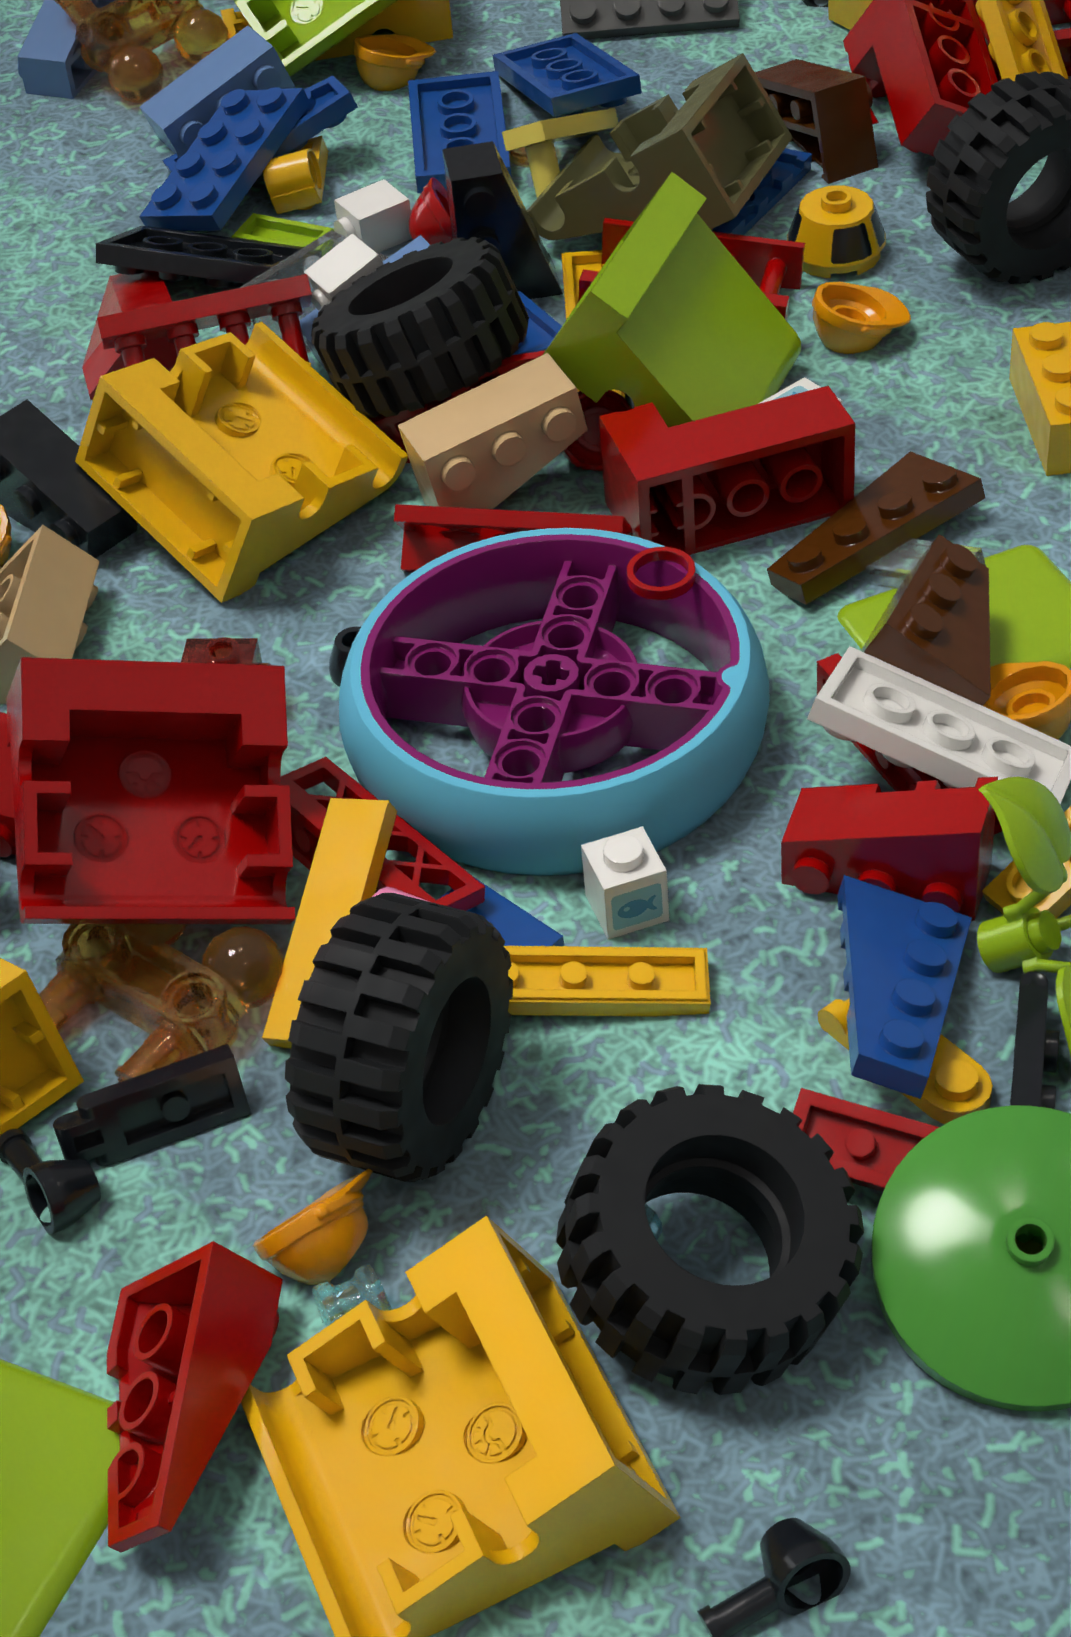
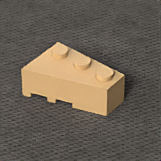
M548 353L398 425L424 504L426 506L494 509L588 430L577 388Z

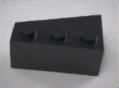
M494 142L442 149L452 238L464 237L466 240H469L472 237H476L494 245L499 249L517 291H521L529 299L563 294L554 263L544 247L537 228L529 216Z
M27 399L0 416V504L6 509L9 517L30 530L36 532L44 525L89 555L97 558L136 532L138 522L75 462L79 445Z

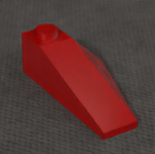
M145 270L144 273L136 275L109 276L97 317L173 301L164 280L159 278V272ZM97 320L82 366L90 400L94 399L100 376L125 368L122 354L116 353L115 348L104 350ZM167 337L146 341L147 347L143 349L145 361L155 358L170 372L177 360L174 343L168 342Z
M214 1241L121 1288L107 1350V1374L119 1380V1401L116 1400L107 1409V1429L119 1434L120 1451L108 1468V1547L120 1553L172 1531L272 1344V1338L278 1328L279 1314L277 1309L283 1279Z

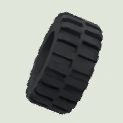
M1034 71L1016 75L1015 81H1012L1010 78L1002 79L992 84V91L986 95L978 93L967 103L969 105L968 110L961 117L956 114L947 126L950 132L944 141L939 139L933 152L934 158H936L935 165L929 166L927 174V187L931 189L926 192L927 211L931 214V224L935 231L979 272H982L994 281L1008 282L1010 284L1030 283L1031 277L1034 276L1041 281L1053 277V271L1058 268L1066 270L1071 267V80L1065 79L1060 74L1053 72L1038 74ZM1048 155L1045 165L1034 183L1022 195L1009 203L1014 189L1025 173L1035 163Z
M463 237L453 239L448 243H435L418 252L417 250L403 255V258L392 263L388 262L376 268L377 270L373 273L360 277L352 283L351 287L341 290L336 294L330 304L324 305L318 312V317L314 318L311 341L334 387L354 405L358 412L363 413L367 418H376L380 414L390 417L398 415L401 411L409 410L411 412L424 408L425 404L435 400L439 402L452 396L451 393L478 382L479 378L487 372H493L502 365V360L506 357H511L518 350L519 343L524 341L527 334L529 316L499 249L481 238L472 237L466 240Z
M381 893L351 907L350 915L341 917L330 930L331 939L327 944L320 946L312 961L315 967L310 979L304 980L298 1000L301 1001L296 1020H292L288 1041L292 1042L290 1058L285 1063V1080L290 1083V1091L286 1095L288 1112L294 1118L292 1123L294 1129L314 1154L363 1170L370 1169L373 1173L400 1181L416 1182L439 1174L445 1170L447 1163L456 1160L463 1151L462 1144L465 1139L472 1138L479 1125L478 1117L483 1107L488 1106L494 1090L492 1087L496 1071L501 1069L505 1054L502 1051L505 1034L509 1033L511 1014L508 1012L509 1000L513 997V980L508 976V970L512 965L510 954L504 947L505 940L484 916L396 893Z
M698 1084L693 1095L686 1096L684 1087L675 1086L656 1091L651 1104L645 1099H637L621 1109L615 1123L605 1124L594 1138L564 1201L566 1206L558 1221L556 1243L563 1251L557 1261L561 1284L566 1288L577 1287L569 1305L580 1324L586 1326L594 1322L601 1332L595 1341L597 1345L611 1358H615L620 1351L637 1362L632 1373L650 1382H653L656 1375L660 1373L674 1378L672 1385L674 1390L697 1394L703 1384L709 1382L713 1383L714 1392L718 1395L741 1393L750 1379L754 1384L764 1386L780 1378L790 1364L798 1365L804 1359L851 1294L849 1287L859 1274L863 1252L857 1242L864 1234L861 1210L857 1205H847L855 1192L854 1186L843 1167L834 1170L829 1160L834 1151L818 1133L810 1138L799 1128L802 1119L783 1107L779 1114L763 1106L762 1103L765 1097L742 1090L737 1098L724 1095V1086ZM673 1193L700 1194L725 1203L742 1215L758 1234L768 1257L770 1278L747 1285H723L701 1279L689 1273L675 1263L658 1244L648 1223L645 1203L657 1197Z

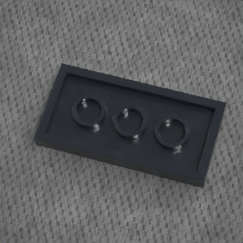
M139 226L95 243L96 263L115 266L116 273L136 275L144 273L145 270L159 272V278L169 281H183L189 279V276L204 278L205 285L212 287L233 286L234 282L250 284L251 286L304 275V271L318 261V249L149 226Z

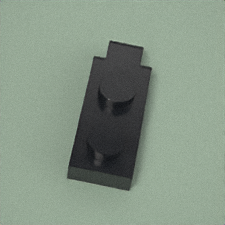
M1036 971L1027 972L1020 978L1010 1105L1055 1109L1056 1086L1043 1085L1042 1077L1043 1072L1056 1073L1060 1031L1046 1029L1048 979L1044 974Z
M226 1044L85 1094L76 1102L78 1110L57 1118L53 1123V1128L64 1160L84 1159L87 1161L94 1158L97 1165L108 1166L251 1114L234 1055L229 1045Z

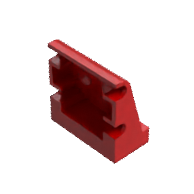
M21 657L7 695V747H11L18 898L21 924H291L295 920V907H287L286 880L288 872L293 867L290 785H281V759L283 752L288 746L284 666Z

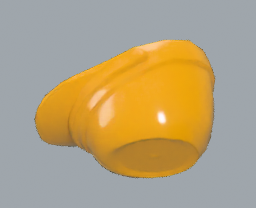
M363 35L356 37L353 41V53L359 74L366 85L378 91H393L407 86L408 80L415 79L418 70L425 64V59L436 53L435 48L427 43L405 35Z
M840 281L826 282L817 287L812 300L813 321L818 336L825 347L841 354H855L871 350L883 337L890 334L893 328L904 326L910 323L911 315L905 305L893 294L879 288Z
M1051 661L1001 663L990 667L991 697L983 706L1059 740L1071 722V670L1065 665Z
M367 1169L341 1182L303 1210L256 1240L253 1247L262 1260L269 1262L281 1274L308 1285H325L329 1283L348 1264L367 1234L368 1220L363 1208L364 1195L362 1189L373 1171Z

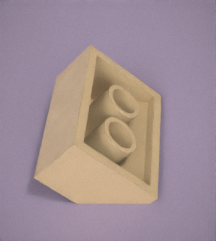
M44 525L0 569V704H7V695L21 657L73 658L75 649L82 642L87 632L88 625L83 622L85 612L92 605L98 593V587L94 585V580L100 561Z

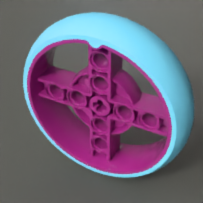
M547 528L499 535L463 546L430 561L393 587L377 604L356 635L342 673L339 691L340 733L349 762L361 786L378 800H389L397 810L399 817L451 859L477 868L507 874L547 876L583 873L581 845L643 826L657 852L684 838L705 823L727 802L739 787L761 744L770 701L769 678L762 646L755 629L739 602L723 584L697 563H695L696 580L693 587L687 593L677 598L650 600L640 597L630 589L627 582V565L629 561L643 550L665 547L663 545L622 533L582 528ZM660 560L643 565L637 570L635 576L644 584L662 587L681 581L688 572L682 565L676 562ZM543 619L542 621L511 628L497 635L483 646L461 643L473 636L498 627L528 620ZM616 621L649 630L675 642L695 656L709 671L637 663L628 645L612 633ZM388 718L469 727L475 742L491 757L485 776L479 777L458 771L420 753L391 728L387 722ZM624 746L661 750L647 759L622 769L588 778L562 781L564 773L579 771L599 764L619 752Z

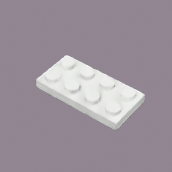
M849 646L816 696L807 718L823 726L825 731L833 737L845 741H856L882 753L894 765L903 768H915L941 780L947 788L975 787L977 779L981 777H998V780L1008 777H1024L1035 780L1047 787L1061 804L1071 781L1070 745Z

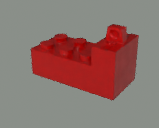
M873 0L843 40L845 51L849 55L851 72L865 76L874 98L887 95L900 144L915 153L922 152L934 156L933 152L939 139L943 141L946 139L950 132L947 126L956 114L961 117L968 110L969 105L967 103L978 93L986 95L992 91L991 85L998 82L973 0Z
M829 386L672 427L666 425L653 402L636 406L627 411L599 416L605 503L612 515L624 516L633 529L632 536L643 538L665 547L682 550L688 555L831 517L854 498L855 422Z

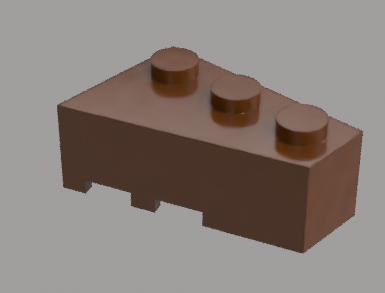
M799 59L755 72L793 137L791 141L797 144L804 152L812 154V162L815 161L823 168L824 174H822L821 178L828 184L879 167L870 112L873 96L865 76Z
M939 534L903 580L861 651L983 706L991 697L989 568L977 561L970 550L962 545L953 544Z

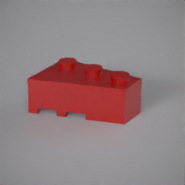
M998 777L978 778L975 787L940 789L938 780L918 781L915 790L881 792L879 784L801 788L781 841L782 884L796 886L799 890L808 894H821L824 892L838 894L843 876L846 875L924 902L944 904L954 912L972 917L971 921H975L983 896L982 890L986 886L992 865L995 811L979 791V788L997 781Z

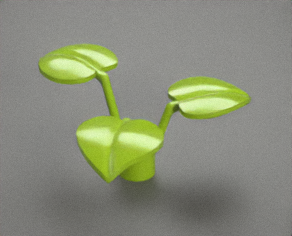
M1008 777L988 783L979 788V791L995 811L1014 863L1026 884L1033 891L1018 903L1004 907L1003 916L983 921L979 925L977 930L978 949L986 966L995 973H1002L1022 967L1024 974L1031 971L1057 974V1003L1071 1057V962L1048 960L1053 951L1059 949L1061 945V931L1071 928V915L1056 919L1050 911H1040L1034 907L1050 893L1060 889L1062 884L1067 881L1068 874L1063 863L1071 857V831L1060 803L1047 787L1029 778Z

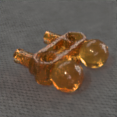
M54 0L77 26L75 38L81 43V56L85 63L92 69L108 73V82L113 91L123 100L129 102H146L162 88L164 82L163 65L158 56L152 52L155 48L174 38V45L181 57L192 64H197L229 40L228 28L223 19L213 11L204 9L198 0H115L104 7L98 8L91 0Z
M70 924L63 935V951L56 958L57 975L39 993V996L58 1031L87 1003L95 1004L98 1002L150 1034L141 1047L122 1066L115 1070V1075L119 1077L117 1080L122 1082L226 1044L231 1047L238 1038V1021L247 1013V1010L260 1007L274 997L277 983L283 972V962L285 959L280 946L266 931L248 926L233 927L212 939L202 955V963L200 964L171 947L178 941L188 924Z

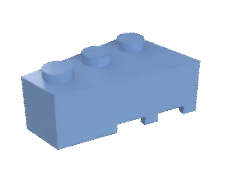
M44 0L17 56L18 73L23 79L26 94L74 99L130 34L123 0Z
M247 25L139 108L157 137L172 152L177 153L181 157L198 137L200 128L208 123L219 108L222 98L230 91L236 89L246 91L266 90L273 87L281 89L296 87L274 47Z

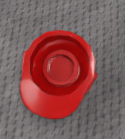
M430 178L428 184L423 187V191L415 202L409 217V231L412 239L414 240L421 235L430 245L439 242L448 243L453 240L447 190L436 178Z

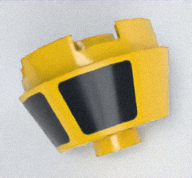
M837 185L818 188L805 195L798 206L788 231L787 241L805 243L804 272L813 276L831 278V274L857 271V275H860L873 268L879 261L881 251L886 245V233L874 202L866 192L854 187Z

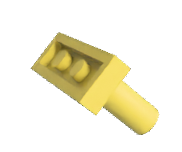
M609 108L541 120L503 131L502 136L506 151L525 148L536 197L538 198L560 173L553 142L612 129L619 122L616 109Z

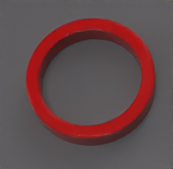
M654 547L643 550L636 554L627 565V582L630 589L640 597L650 600H670L682 596L693 587L696 580L695 563L691 556L682 550L672 547ZM660 560L676 562L682 565L688 572L681 581L662 587L642 583L636 578L635 573L643 565Z

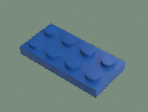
M577 33L492 55L495 71L499 72V76L556 118L584 113L583 109L597 105L605 108L617 107L625 104L627 97L642 93L640 75Z
M498 71L408 80L417 193H422L423 187L428 184L430 178H436L447 190L442 149L493 141L511 176L509 151H506L502 132L506 131Z
M279 87L246 91L236 89L226 94L208 123L200 128L198 137L187 152L176 161L175 168L168 178L152 194L151 201L139 216L143 224L149 227L179 231H221L311 104L304 89H281Z

